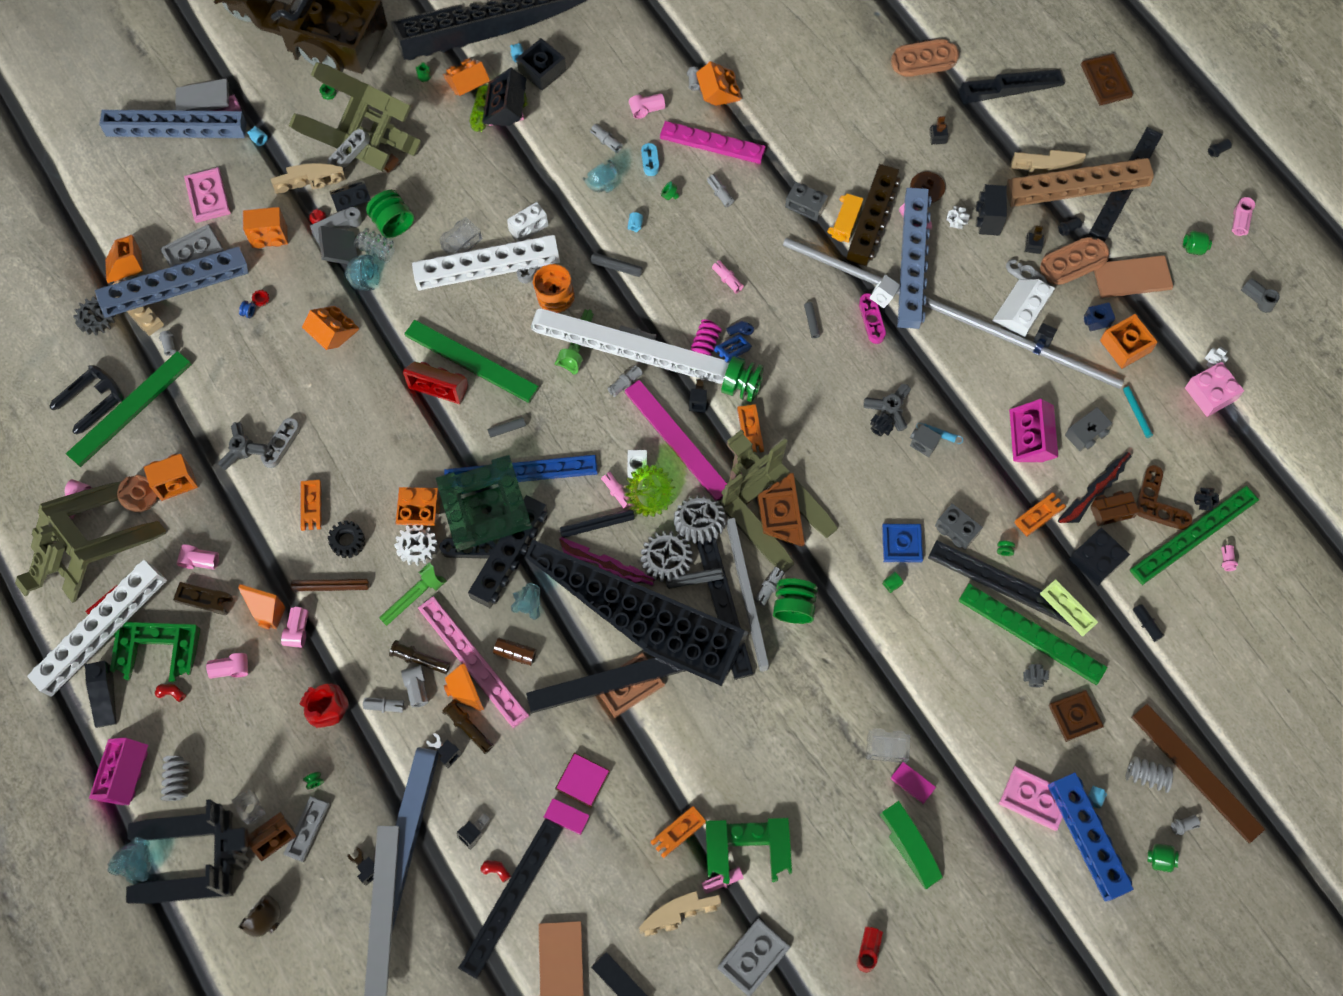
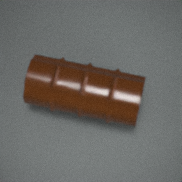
M498 637L493 650L494 655L532 666L537 652L535 648Z

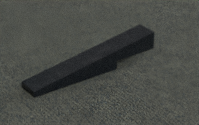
M1060 69L996 75L995 79L963 82L959 93L963 104L1060 87L1065 82Z

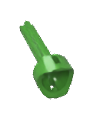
M584 309L581 320L591 322L594 316L592 310ZM570 343L568 349H561L555 365L567 369L573 375L577 374L583 361L582 356L578 353L581 345Z
M430 562L418 572L422 580L418 581L379 617L386 626L422 595L428 587L437 591L447 582L443 576L435 575L434 566Z

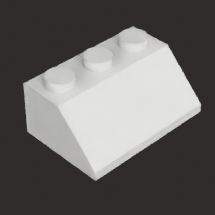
M1039 279L1018 280L992 322L1015 335L1025 338L1050 300L1055 288Z

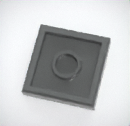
M326 226L318 228L322 260L354 266L358 263L353 231Z

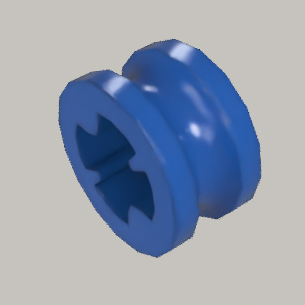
M244 300L240 305L239 315L243 317L246 315V318L250 319L255 312V304Z

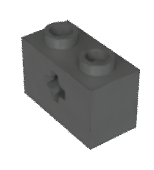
M1096 407L1072 425L1065 436L1081 452L1085 448L1087 450L1090 449L1099 437L1101 439L1105 438L1110 433L1109 428L1113 423Z

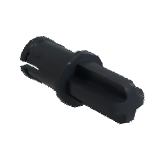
M1142 604L1133 608L1134 614L1142 623L1141 627L1146 629L1154 642L1165 636L1155 623L1156 619H1152Z

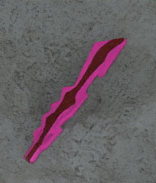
M562 537L559 538L563 552L585 562L598 564L599 568L610 571L624 579H630L634 583L643 582L653 586L655 579L645 575L643 571L631 565L629 567L625 566L620 561L605 554L598 556L588 552L590 548Z

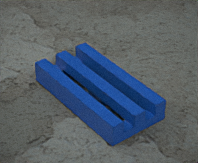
M738 334L717 345L714 351L716 353L720 352L719 356L721 358L725 357L724 361L727 363L731 361L733 356L738 357L750 351L752 345ZM738 341H741L740 343L733 345V346L730 347L729 349L724 350L725 348L731 346L732 344H734V343H736V342H738Z

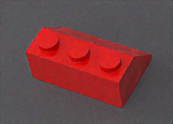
M414 361L403 370L409 389L459 405L468 388L467 378L464 375L450 373L441 367H431L425 362L419 363Z

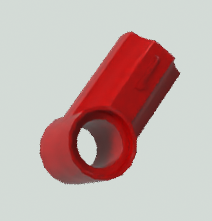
M865 927L859 955L856 960L858 969L864 973L871 972L878 961L883 931L877 928ZM864 956L870 957L872 965L865 966L861 958Z

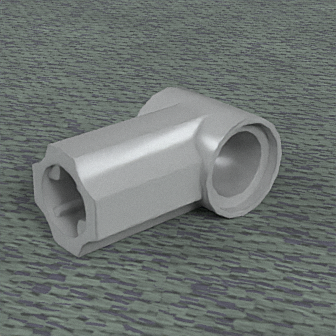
M419 665L401 670L411 707H422L428 704L422 666Z

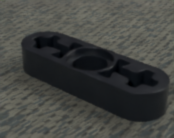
M446 538L441 541L439 548L442 555L447 558L488 559L496 545L490 539ZM448 544L452 546L450 552H447L445 549L448 547ZM466 544L474 546L470 553L463 551V547ZM477 544H479V548H483L479 549V553H477ZM486 545H490L491 549L486 553L484 548H486Z

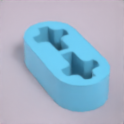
M647 143L641 148L643 170L646 175L655 176L659 172L657 148L654 144ZM648 150L651 151L650 157H648ZM649 163H652L653 169H650Z

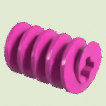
M702 319L690 350L712 356L710 352H714L713 346L717 345L716 340L719 339L722 329L714 322Z

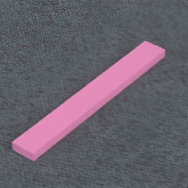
M433 596L419 606L418 610L460 663H465L469 674L514 729L526 720L529 714L436 598Z

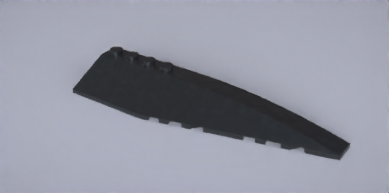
M490 0L485 5H477V2L470 3V7L462 8V5H455L390 22L404 60H414L419 56H430L435 52H446L455 47L462 48L467 44L523 29L563 13L587 0H501L499 3L498 1Z
M532 540L525 558L649 655L722 686L749 632L536 540Z

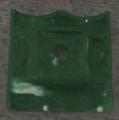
M510 455L491 460L492 464L455 475L452 472L436 477L457 551L532 528ZM494 484L499 485V487L490 490H486L464 498L462 497L463 494L475 490H479ZM489 506L492 508L490 513H482L484 507Z

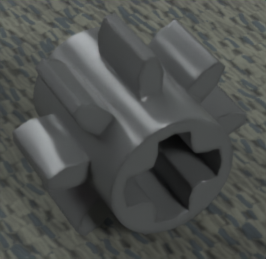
M1040 664L1029 665L1028 669H1025V672H1023L1024 681H1028L1029 687H1043L1044 682L1049 680V671L1044 670V666Z

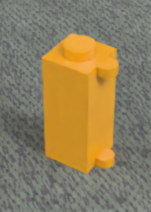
M847 193L846 196L842 195L839 200L843 204L834 228L829 227L827 231L829 234H832V238L849 243L864 198Z

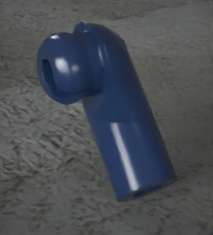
M739 321L727 327L726 331L729 336L736 333L751 335L754 332V327L750 323Z

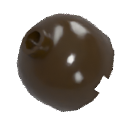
M266 893L249 911L248 918L244 917L238 928L253 937L264 936L267 932L272 934L280 925L277 922L280 917L278 902Z

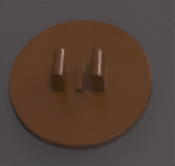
M921 172L912 178L910 188L928 189V196H931V203L940 200L944 195L945 183L939 175L933 172Z

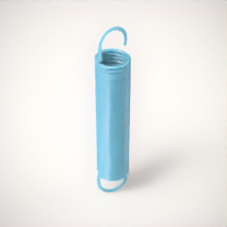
M923 424L948 441L955 442L957 436H959L931 425Z

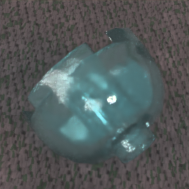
M612 159L607 160L609 164L604 165V163H601L588 172V178L583 177V181L590 190L597 193L603 191L609 193L615 188L614 184L618 181L619 175Z
M370 254L353 257L348 262L345 270L347 281L353 288L359 291L374 290V284L378 285L379 267L378 264H374V257Z

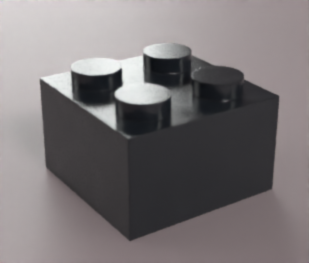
M542 38L516 58L518 71L540 90L545 89L566 71L565 57Z
M985 184L983 191H980L979 201L976 202L975 209L978 212L976 227H978L979 234L1000 236L1007 218L1006 185Z
M1101 527L1073 553L1069 560L1098 587L1125 562L1130 554Z

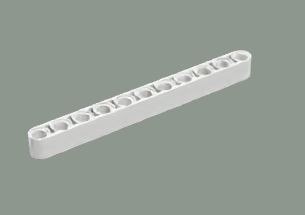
M545 309L536 310L531 324V329L539 334L718 384H723L729 362L726 363L720 358Z

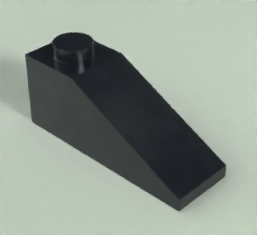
M106 661L85 664L86 687L95 728L116 725L113 672L110 671L111 665Z

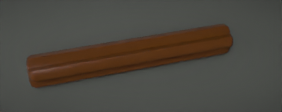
M368 579L292 580L291 589L292 591L368 590L369 581Z

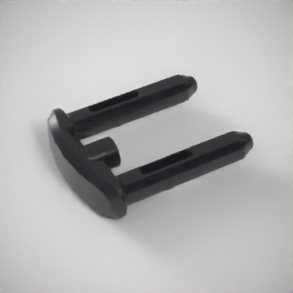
M89 365L88 370L56 396L49 405L51 410L60 409L95 378L101 380L94 386L101 395L108 389L111 390L109 396L74 425L72 432L76 435L83 433L113 406L124 400V394L118 384L104 370L95 365Z

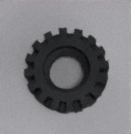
M347 520L344 521V524L341 521L338 522L339 526L337 527L335 525L332 526L334 530L329 531L328 543L337 556L341 555L342 558H346V556L352 558V554L357 556V551L361 552L363 550L362 546H365V536L359 525H355L352 521L349 523ZM346 533L352 534L354 540L350 545L343 546L340 544L339 540L342 535Z

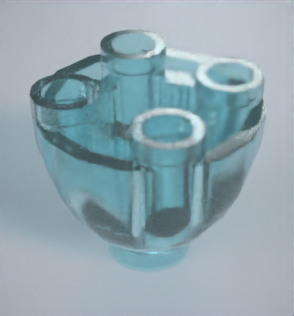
M135 837L132 842L122 846L111 857L107 864V872L116 876L120 874L126 877V881L131 884L146 881L152 866L149 850L150 842L143 838Z

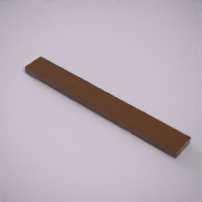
M1148 704L1131 717L1248 843L1255 840L1265 830Z

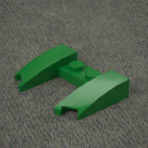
M125 622L115 633L110 671L114 673L118 670L124 673L123 678L130 681L139 644L173 645L168 681L174 682L177 676L184 673L191 675L201 628L194 624Z
M768 818V822L727 824L726 820L706 821L708 877H711L712 872L724 876L723 883L730 884L728 847L769 845L772 882L778 881L776 874L786 869L789 874H792L789 818Z

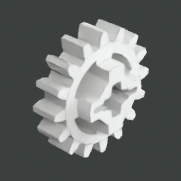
M407 525V531H399L401 537L395 538L398 543L394 544V546L398 549L396 553L398 556H401L403 562L407 560L408 565L415 562L419 566V561L426 564V558L433 559L431 553L437 552L434 546H437L438 543L437 540H434L436 536L434 533H431L432 531L429 527L425 530L424 525H420L419 528L413 525V528L410 529ZM427 539L429 540L428 548L425 546Z

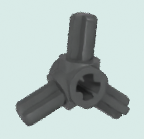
M902 384L894 394L883 397V399L866 397L863 406L867 409L881 410V413H885L892 418L897 431H903L907 428V424L901 414L903 412V400L909 394L911 388L907 384Z
M234 422L231 425L233 437L229 442L228 449L230 451L218 462V465L222 469L227 470L238 458L241 460L250 457L252 454H267L268 446L266 444L253 443L252 440L244 435L242 424Z

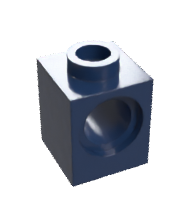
M1109 302L1088 307L1084 315V323L1088 325L1090 331L1111 327L1115 320V315Z

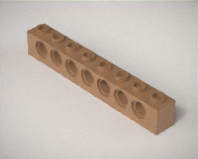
M1149 158L1073 170L1067 169L1060 172H1048L1027 177H1014L1007 181V197L1010 207L1141 188L1151 186L1154 174Z

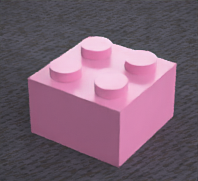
M1223 362L1192 377L1185 387L1206 417L1237 401L1244 392Z

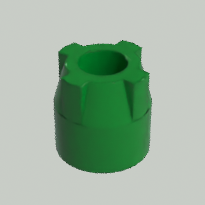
M421 62L420 65L416 66L418 79L421 82L429 81L431 79V72L425 62Z
M893 572L883 580L882 584L889 593H892L901 587L904 582L896 572Z

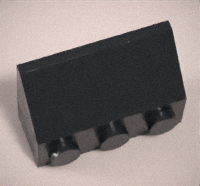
M511 67L489 81L482 123L510 126L520 121L527 78Z

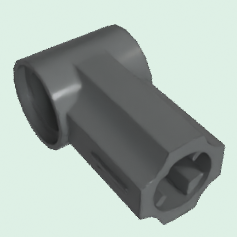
M1253 278L1241 289L1243 293L1258 303L1259 310L1265 313L1271 312L1280 299L1277 291L1266 289Z

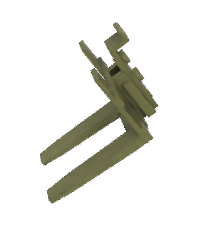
M319 62L315 63L311 72L312 77L351 96L337 128L297 113L293 114L289 127L305 136L337 149L355 130L361 129L369 134L371 142L355 158L382 172L390 155L378 149L381 143L389 144L412 156L416 155L421 140L395 128V125L390 123L392 117L405 123L412 106L329 65ZM369 105L382 111L383 114L381 115L369 109ZM364 116L374 121L371 130L360 126ZM351 146L346 149V153L350 154L352 151Z
M740 430L727 440V446L735 456L729 483L722 490L723 500L720 501V506H723L724 512L730 519L735 518L738 528L775 567L785 573L794 566V561L775 537L763 534L762 523L746 505L769 486L781 481L790 474L788 469L782 464L788 441L786 439L782 440L770 450L768 455L759 459L760 456L753 452V444L746 438L744 431ZM794 477L801 515L825 538H828L837 531L838 527L827 512Z
M122 481L105 484L41 503L38 509V522L31 534L33 539L30 547L34 551L29 572L17 576L15 584L24 596H28L30 591L43 586L47 575L58 571L65 578L62 590L70 601L74 603L77 600L89 563L150 542L165 535L166 530L159 521H155L90 541L86 540L69 516L117 501V491ZM64 550L71 556L68 569L61 561Z

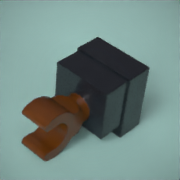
M945 116L938 117L937 125L930 126L931 145L947 144L948 129L945 124Z

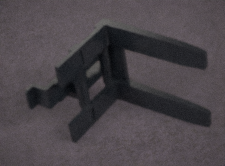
M206 799V814L147 819L129 823V840L153 841L214 835V866L205 864L204 877L153 881L127 886L126 903L155 904L233 896L232 879L234 868L237 870L245 869V863L250 862L249 857L246 856L249 845L248 829L245 827L232 829L233 812L225 810L222 804L215 803L211 799Z

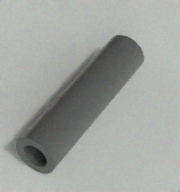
M807 302L804 304L811 338L815 339L820 337L813 303Z
M522 417L487 430L490 438L525 427L526 424Z

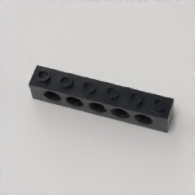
M528 495L525 496L469 589L470 599L490 609L493 604H497L501 596L499 593L503 587L506 588L509 584V576L512 571L515 572L518 569L521 556L527 553L531 539L536 538L539 532L538 527L548 517L549 513L546 504ZM529 517L534 518L530 523L525 522V519ZM519 533L524 534V537L521 539L515 538ZM507 550H515L512 555L505 554ZM498 566H505L503 571H496ZM489 582L496 583L492 588L486 587Z

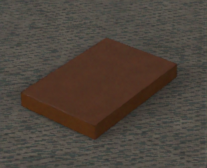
M1114 53L1081 62L1083 72L1099 106L1132 98L1133 93Z

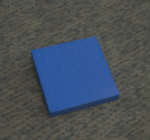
M882 524L883 562L923 561L921 524Z

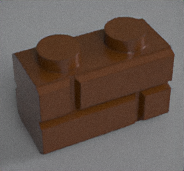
M1118 491L1110 497H1106V495L1096 497L1090 508L1097 526L1135 518L1139 510L1136 502H1134L1132 492L1124 493V491Z
M279 812L248 834V844L262 862L297 837L290 822L282 812Z

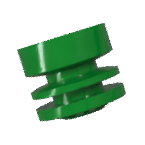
M390 189L378 193L369 201L366 207L368 216L385 238H394L403 234L411 227L414 221V214L396 190Z
M733 356L724 376L721 393L734 396L737 390H740V399L743 400L746 393H748L747 401L752 403L762 385L764 365L759 364L756 371H754L755 362H751L748 369H746V360Z
M795 578L777 581L775 596L778 600L774 603L773 616L780 621L793 624L813 622L815 606L812 603L816 602L818 587L816 584Z

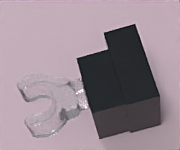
M484 813L474 825L468 821L457 831V838L471 850L482 837L481 830L490 823V818Z

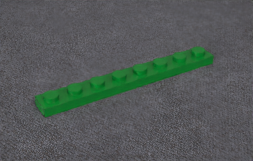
M968 584L958 602L1096 686L1108 668L971 584Z

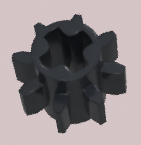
M882 413L880 416L875 414L870 420V425H872L871 431L877 436L881 437L884 433L888 436L893 430V420L885 413Z
M1201 487L1200 491L1196 492L1194 502L1196 505H1199V510L1212 511L1213 507L1218 505L1219 495L1214 493V488Z

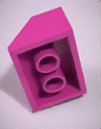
M1039 399L1010 409L1013 461L1045 462L1058 458L1054 405Z
M129 738L108 739L89 799L117 805H130L135 796L134 789L136 783L141 777L142 764L148 755V745Z

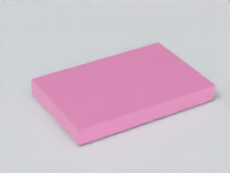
M219 167L184 176L196 223L231 214Z
M1014 766L998 804L1055 831L1058 830L1063 817L1047 786L1050 782Z

